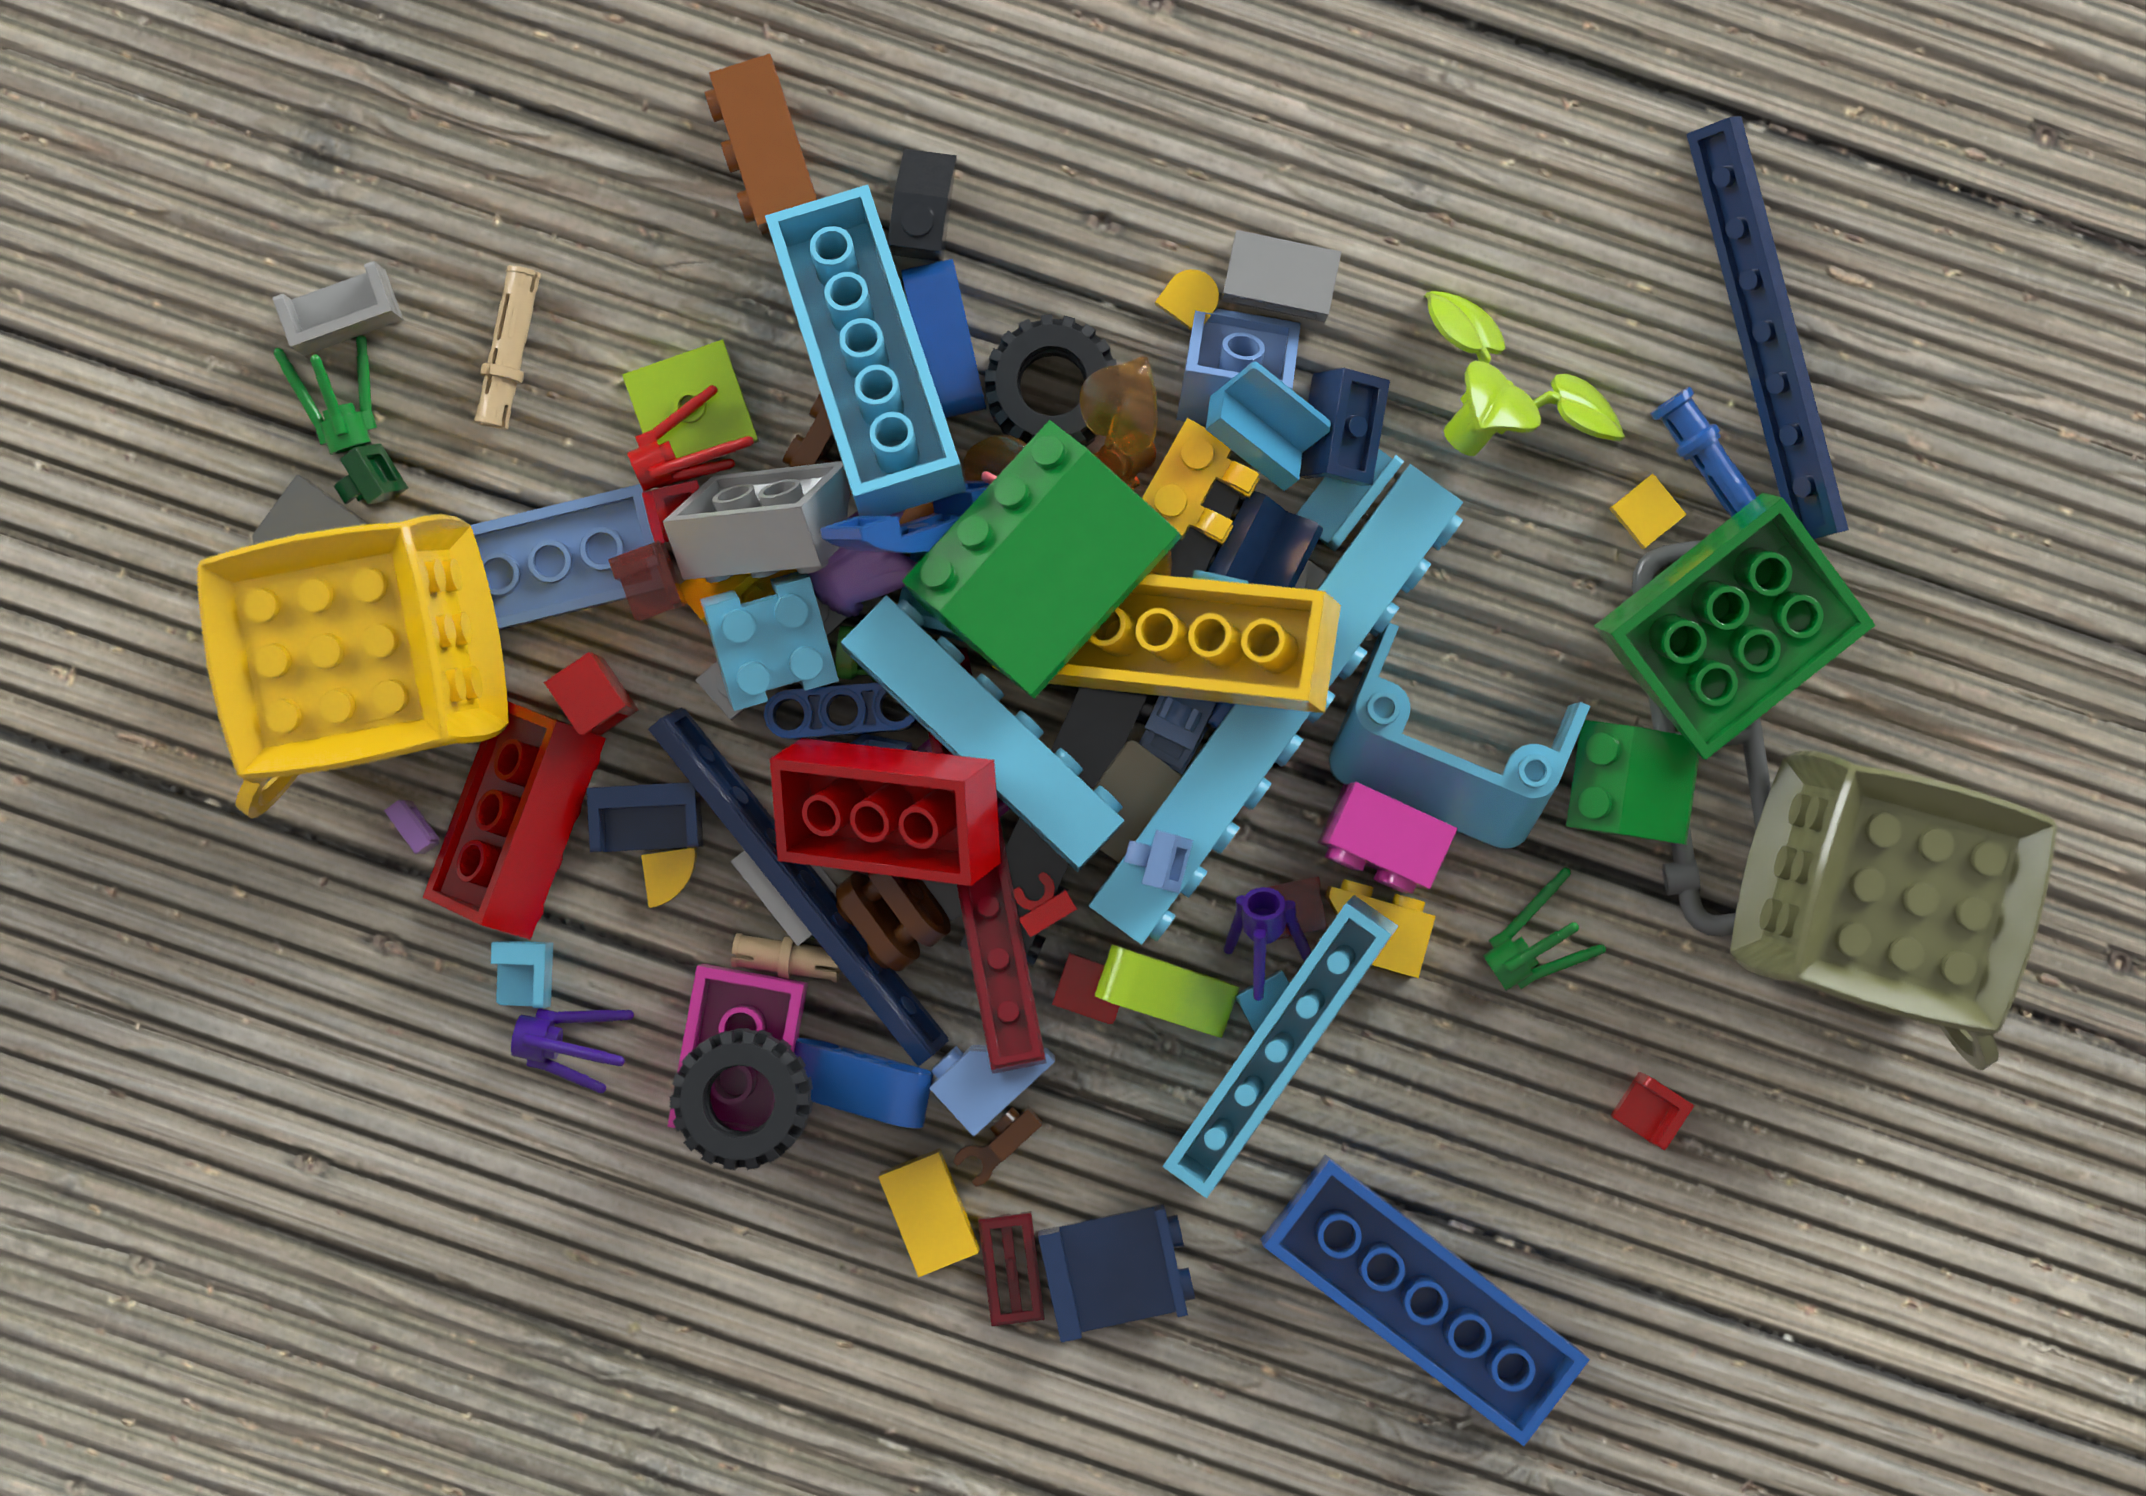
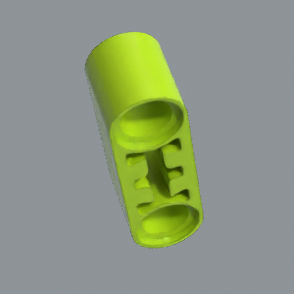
M1112 944L1094 996L1146 1015L1223 1038L1236 1000L1235 996L1238 994L1240 987Z

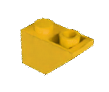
M1346 879L1342 880L1340 889L1328 886L1325 897L1336 916L1346 902L1355 895L1399 926L1372 965L1419 978L1436 917L1435 915L1423 912L1426 902L1399 894H1394L1392 903L1371 898L1374 887Z

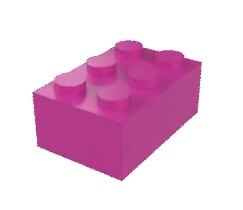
M1358 782L1343 785L1317 843L1328 848L1324 856L1325 858L1351 870L1363 871L1364 866L1367 865L1377 870L1373 880L1399 892L1413 894L1416 887L1431 888L1458 828Z
M704 963L697 965L677 1072L680 1070L681 1062L700 1043L716 1034L736 1030L737 1028H750L749 1030L753 1031L763 1030L772 1033V1037L780 1041L785 1040L792 1046L791 1050L794 1052L796 1040L799 1038L809 982L783 979L776 976ZM735 1066L723 1071L714 1081L710 1094L712 1108L719 1120L726 1126L738 1131H749L763 1125L770 1117L774 1108L775 1098L771 1084L762 1073L748 1066ZM670 1109L667 1127L675 1128L673 1120L676 1119L674 1109Z

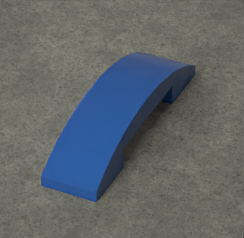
M964 481L966 491L933 501L934 514L901 525L899 524L898 516H856L820 528L823 540L835 546L860 552L917 553L929 551L990 484L984 481Z

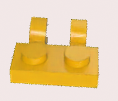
M1189 418L1184 422L1142 499L1181 534L1180 540H1183L1188 529L1192 527L1212 540L1224 545L1234 527L1232 525L1233 521L1202 505L1216 480L1250 499L1260 481V478H1258L1259 473L1228 459L1232 450L1208 432L1205 427Z

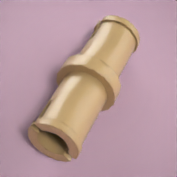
M736 933L732 946V954H735V956L731 957V967L733 968L742 967L777 972L778 978L790 979L792 975L831 980L832 982L839 981L841 970L822 946L809 944L797 946L790 936H784L781 941L746 936L742 933Z

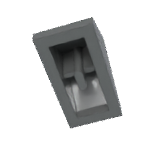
M297 474L253 533L252 540L253 545L299 534L369 525V523L310 480Z

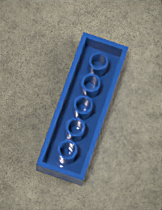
M1324 1155L1260 1239L1263 1247L1522 1446L1526 1445L1590 1360L1580 1349L1327 1155Z

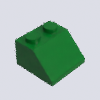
M1585 720L1579 734L1566 826L1583 831L1686 845L1700 755L1682 734Z

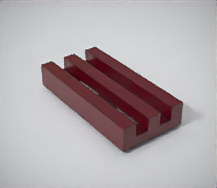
M1032 1211L978 1218L991 1327L1045 1320ZM1022 1225L1032 1301V1310L1024 1311L1022 1310L1012 1226ZM1001 1228L1012 1311L1009 1313H1001L991 1235V1229Z

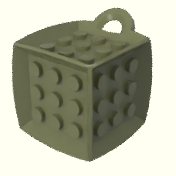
M1818 751L1791 753L1782 760L1765 802L1749 851L1735 914L1730 953L1739 965L1757 975L1778 980L1796 981L1863 1006L1939 1025L1960 1055L1974 1068L1984 1070L1999 1059V1052L1993 1034L1999 1032L2005 1022L2018 991L2038 931L2052 867L2057 825L2047 815L1960 786L1901 772L1855 765L1842 758Z

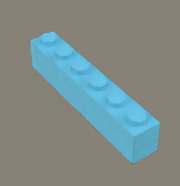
M886 595L841 641L843 651L953 755L995 760L997 797L1078 873L1123 825L1124 819L1117 814L1123 808L1122 805L1102 786L1099 785L1093 791L1078 777L1083 771L1082 767L1066 751L1059 748L1053 753L1039 740L1044 732L1027 714L1020 710L1014 716L999 702L1004 697V694L989 678L982 673L976 679L972 677L960 665L965 657L951 642L943 636L935 642L921 628L926 621L913 606L904 599L896 605Z
M1355 895L1346 902L1162 1167L1202 1196L1208 1198L1399 927Z

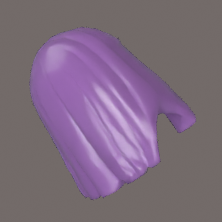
M905 510L887 516H898L900 521ZM858 511L849 516L847 519L859 516ZM840 547L828 559L829 563L824 568L807 574L810 576L815 596L822 604L828 605L830 610L836 611L845 617H855L863 610L862 601L873 599L905 587L902 580L918 562L911 560L904 553L860 552Z

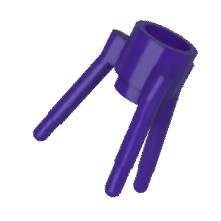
M1266 887L1255 888L1245 896H1237L1236 912L1223 949L1226 954L1233 953L1242 929L1254 942L1253 997L1256 1001H1261L1264 998L1266 945L1275 942L1285 930L1286 924L1304 962L1312 952L1296 917V903L1293 900L1285 901L1280 892Z
M538 1008L535 1017L522 1014L518 1017L512 1035L511 1056L527 1059V1067L546 1070L597 1093H604L606 1091L605 1084L550 1059L556 1060L560 1053L621 1067L625 1063L624 1057L562 1042L563 1028L554 1026L561 1023L632 1020L634 1013L632 1010L556 1012Z

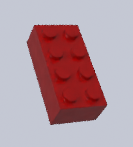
M801 738L770 758L778 861L972 886L1001 863L995 760Z

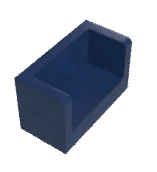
M691 782L587 788L590 853L703 847L701 795Z

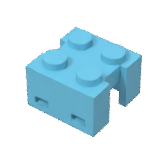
M794 572L770 579L775 592L774 595L742 604L734 590L700 599L727 696L734 711L768 702L765 691L799 681L806 691L839 681L812 582L808 574Z

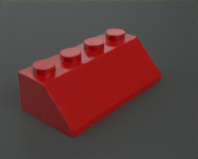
M507 701L509 724L499 735L480 742L423 898L479 925L531 940L535 927L543 915L544 903L555 874L562 864L563 853L574 823L581 813L582 802L593 772L599 765L600 754L606 738L592 732H588L585 735L578 734L573 725Z

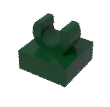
M381 443L355 447L340 458L349 475L338 481L334 488L344 504H348L355 498L358 502L365 499L367 504L393 500L408 489L407 484Z

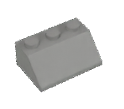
M842 461L712 476L663 521L683 580L705 578L707 582L714 583L738 574L751 573L753 578H763L773 575L780 570L797 569L798 573L807 574L824 568L829 563L828 559L840 547L823 540L820 528L847 520L850 485Z

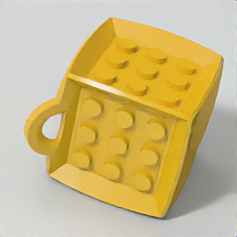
M434 514L416 517L403 522L360 525L299 534L208 557L201 560L198 564L199 611L207 668L226 744L237 775L244 779L236 798V808L248 817L256 818L266 812L279 800L300 774L340 769L455 743L481 742L499 735L509 724L503 655L493 600L472 527L462 519L451 515Z

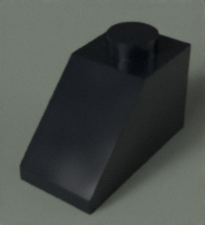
M904 149L894 191L888 236V246L891 255L931 261L944 260L957 155Z

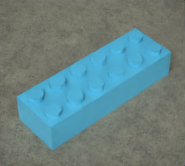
M868 184L766 215L765 218L859 516H887L966 491L960 461Z

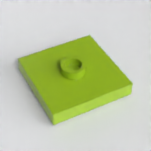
M723 339L622 374L642 433L652 430L710 385L717 387L716 395L657 440L659 445L669 441L676 458L746 436H751L754 439V443L759 442Z

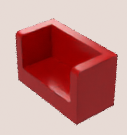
M591 652L586 653L544 682L577 733L581 735L592 732L602 736L639 711L605 659Z

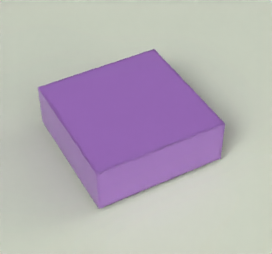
M399 799L384 810L415 854H426L440 844V838L413 801Z

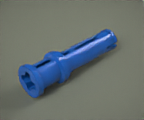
M1689 386L1661 404L1650 415L1654 420L1662 421L1678 444L1676 453L1680 458L1683 457L1685 461L1688 459L1692 461L1721 505L1732 517L1754 500L1756 495L1718 439L1721 435L1717 424H1709L1693 401L1692 397L1695 392Z

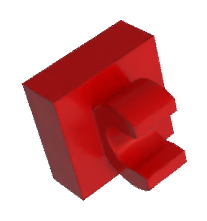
M1045 872L1038 874L1040 881L1045 887V893L1041 899L1036 901L1029 900L1024 895L1020 886L1013 891L1016 902L1022 908L1031 910L1019 917L1029 937L1077 910L1066 890L1054 896V882Z

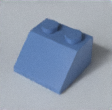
M1218 308L1213 313L1195 310L1176 420L1186 421L1189 418L1201 426H1206L1210 396L1252 362L1261 364L1292 390L1301 323ZM1205 314H1210V318L1204 325Z
M972 1045L964 1053L955 1046L931 1070L937 1078L932 1082L929 1089L974 1137L1055 1062V1055L1048 1048H1044L1045 1064L992 1074L987 1045Z

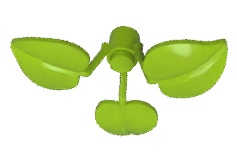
M1427 291L1424 295L1428 299V311L1431 319L1442 336L1457 348L1468 353H1476L1478 361H1472L1465 370L1466 392L1460 398L1464 405L1443 430L1446 439L1456 450L1467 456H1476L1496 432L1502 435L1506 431L1518 433L1533 432L1541 423L1538 409L1546 404L1557 405L1560 416L1571 426L1583 433L1612 441H1622L1625 438L1614 410L1604 396L1587 381L1569 374H1558L1551 381L1554 391H1547L1532 400L1527 393L1514 386L1512 381L1507 380L1497 368L1489 364L1491 361L1489 353L1501 354L1505 349V342L1497 324L1483 309L1471 301L1451 293Z

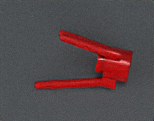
M710 385L652 430L635 436L639 448L627 452V455L644 492L655 487L663 488L675 482L732 469L735 466L733 459L704 462L734 453L754 444V439L751 436H746L680 458H676L669 441L658 444V439L716 395L718 391L716 386Z

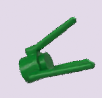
M359 335L356 338L359 412H356L353 403L338 405L319 355L315 354L311 356L310 362L327 410L322 412V417L283 349L276 348L273 352L281 370L313 423L320 445L327 444L330 455L351 451L355 447L370 444L371 440L368 431L377 428L371 404L367 339L363 335Z
M1563 868L1503 931L1489 939L1493 949L1485 953L1483 957L1506 991L1515 985L1523 989L1537 979L1605 953L1606 947L1603 944H1598L1535 967L1539 964L1536 957L1563 942V940L1579 930V925L1575 922L1555 931L1531 947H1528L1522 936L1514 942L1511 941L1570 877L1571 870L1569 868Z

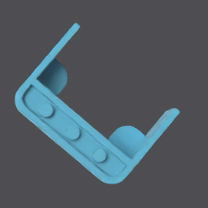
M1389 622L1382 633L1378 635L1330 751L1329 766L1332 774L1344 785L1358 782L1458 828L1457 832L1490 846L1506 849L1520 845L1530 834L1556 789L1590 706L1582 702L1568 705L1551 748L1540 744H1528L1519 747L1509 757L1502 775L1402 734L1410 715V701L1407 694L1397 684L1379 677L1399 626Z

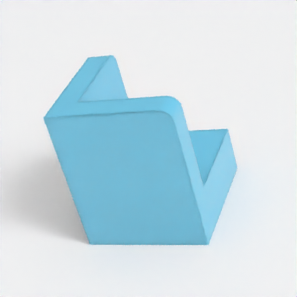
M491 942V964H498L496 1002L499 1005L532 1006L533 1008L542 1009L551 1007L553 942Z

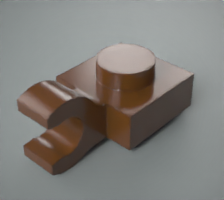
M1029 1105L1020 1113L1014 1107H1011L989 1128L995 1134V1137L987 1145L970 1144L962 1147L956 1153L953 1163L958 1166L967 1157L974 1156L979 1158L983 1164V1170L975 1176L972 1183L975 1187L981 1186L989 1180L993 1170L1001 1162L1009 1157L1042 1126L1043 1121Z

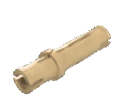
M507 266L504 290L499 305L491 350L487 363H482L480 375L484 376L474 418V422L477 424L501 430H508L511 407L517 384H522L524 372L520 371L522 356L532 318L534 300L539 280L541 279L540 272L520 266Z

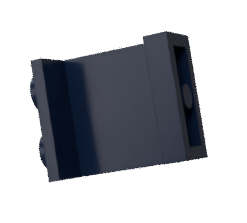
M1164 1204L1039 1230L1038 1238L1061 1343L1081 1339L1082 1332L1176 1312L1177 1318L1188 1316L1185 1301L1195 1299L1189 1267L1178 1269L1174 1248L1184 1246L1178 1215L1167 1217Z

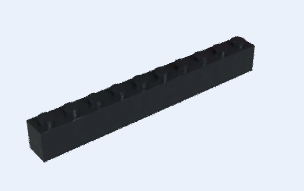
M1216 480L1202 506L1234 522L1245 499L1240 497L1241 494ZM1190 527L1183 540H1179L1149 574L1193 578L1194 570L1209 571L1221 546L1218 545V542ZM1080 687L1051 751L1055 753L1059 748L1066 751L1083 769L1078 777L1092 789L1129 740L1127 738L1136 719L1145 724L1147 723L1159 695ZM1019 818L1005 847L1013 890L1020 886L1024 895L1029 900L1036 901L1041 899L1045 893V887L1040 881L1038 874L1045 872L1054 882V896L1064 890L1068 893L1069 889L1061 886L1060 883L1069 864ZM1016 902L1019 917L1031 911L1022 908ZM1020 922L1027 963L1033 967L1046 937L1039 934L1029 937ZM965 933L960 946L969 950Z

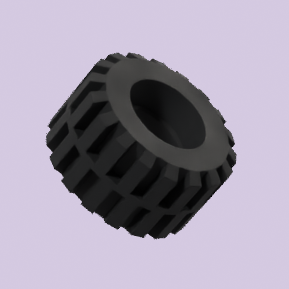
M1052 314L1041 315V320L1030 322V319L1018 323L1019 328L1012 333L1008 330L1000 338L1001 343L998 348H993L989 357L988 370L985 371L986 398L994 422L999 425L1001 432L1009 440L1012 439L1017 442L1022 449L1049 420L1080 444L1087 447L1095 441V437L1101 431L1104 432L1118 403L1119 369L1116 359H1113L1110 352V346L1105 339L1101 340L1096 335V330L1091 326L1085 324L1083 327L1075 323V318L1065 315L1063 320L1052 319ZM1049 356L1061 357L1071 361L1079 368L1084 379V393L1079 404L1073 410L1058 416H1046L1030 409L1025 403L1020 389L1021 378L1026 368L1036 360Z
M737 1028L736 1030L716 1034L700 1043L692 1052L688 1053L681 1062L680 1070L675 1073L672 1082L674 1092L670 1096V1109H674L676 1117L673 1120V1124L677 1132L681 1130L686 1138V1141L683 1143L690 1151L694 1149L703 1155L701 1160L711 1165L715 1162L723 1165V1169L736 1170L737 1168L746 1167L747 1170L759 1168L765 1163H771L793 1146L808 1124L807 1120L813 1106V1100H811L813 1086L811 1077L807 1076L804 1069L806 1064L801 1056L797 1057L791 1050L792 1046L785 1040L780 1041L772 1037V1033L763 1030L753 1031L749 1030L750 1028ZM735 1066H748L758 1070L767 1078L774 1092V1108L770 1117L763 1125L749 1131H738L726 1126L716 1116L711 1105L710 1094L714 1081L723 1071Z

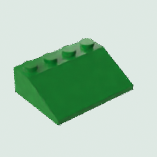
M1049 420L906 575L902 582L926 611L1035 699L1182 536L1093 453Z
M1761 493L1594 625V628L1641 688L1701 758L1707 760L1876 625L1783 497Z

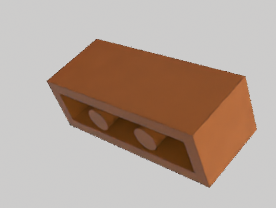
M770 53L709 72L714 89L704 91L713 121L724 120L730 139L720 143L729 171L732 173L740 170L746 190L737 192L746 223L756 221L762 235L770 232L765 218L766 215L817 200Z

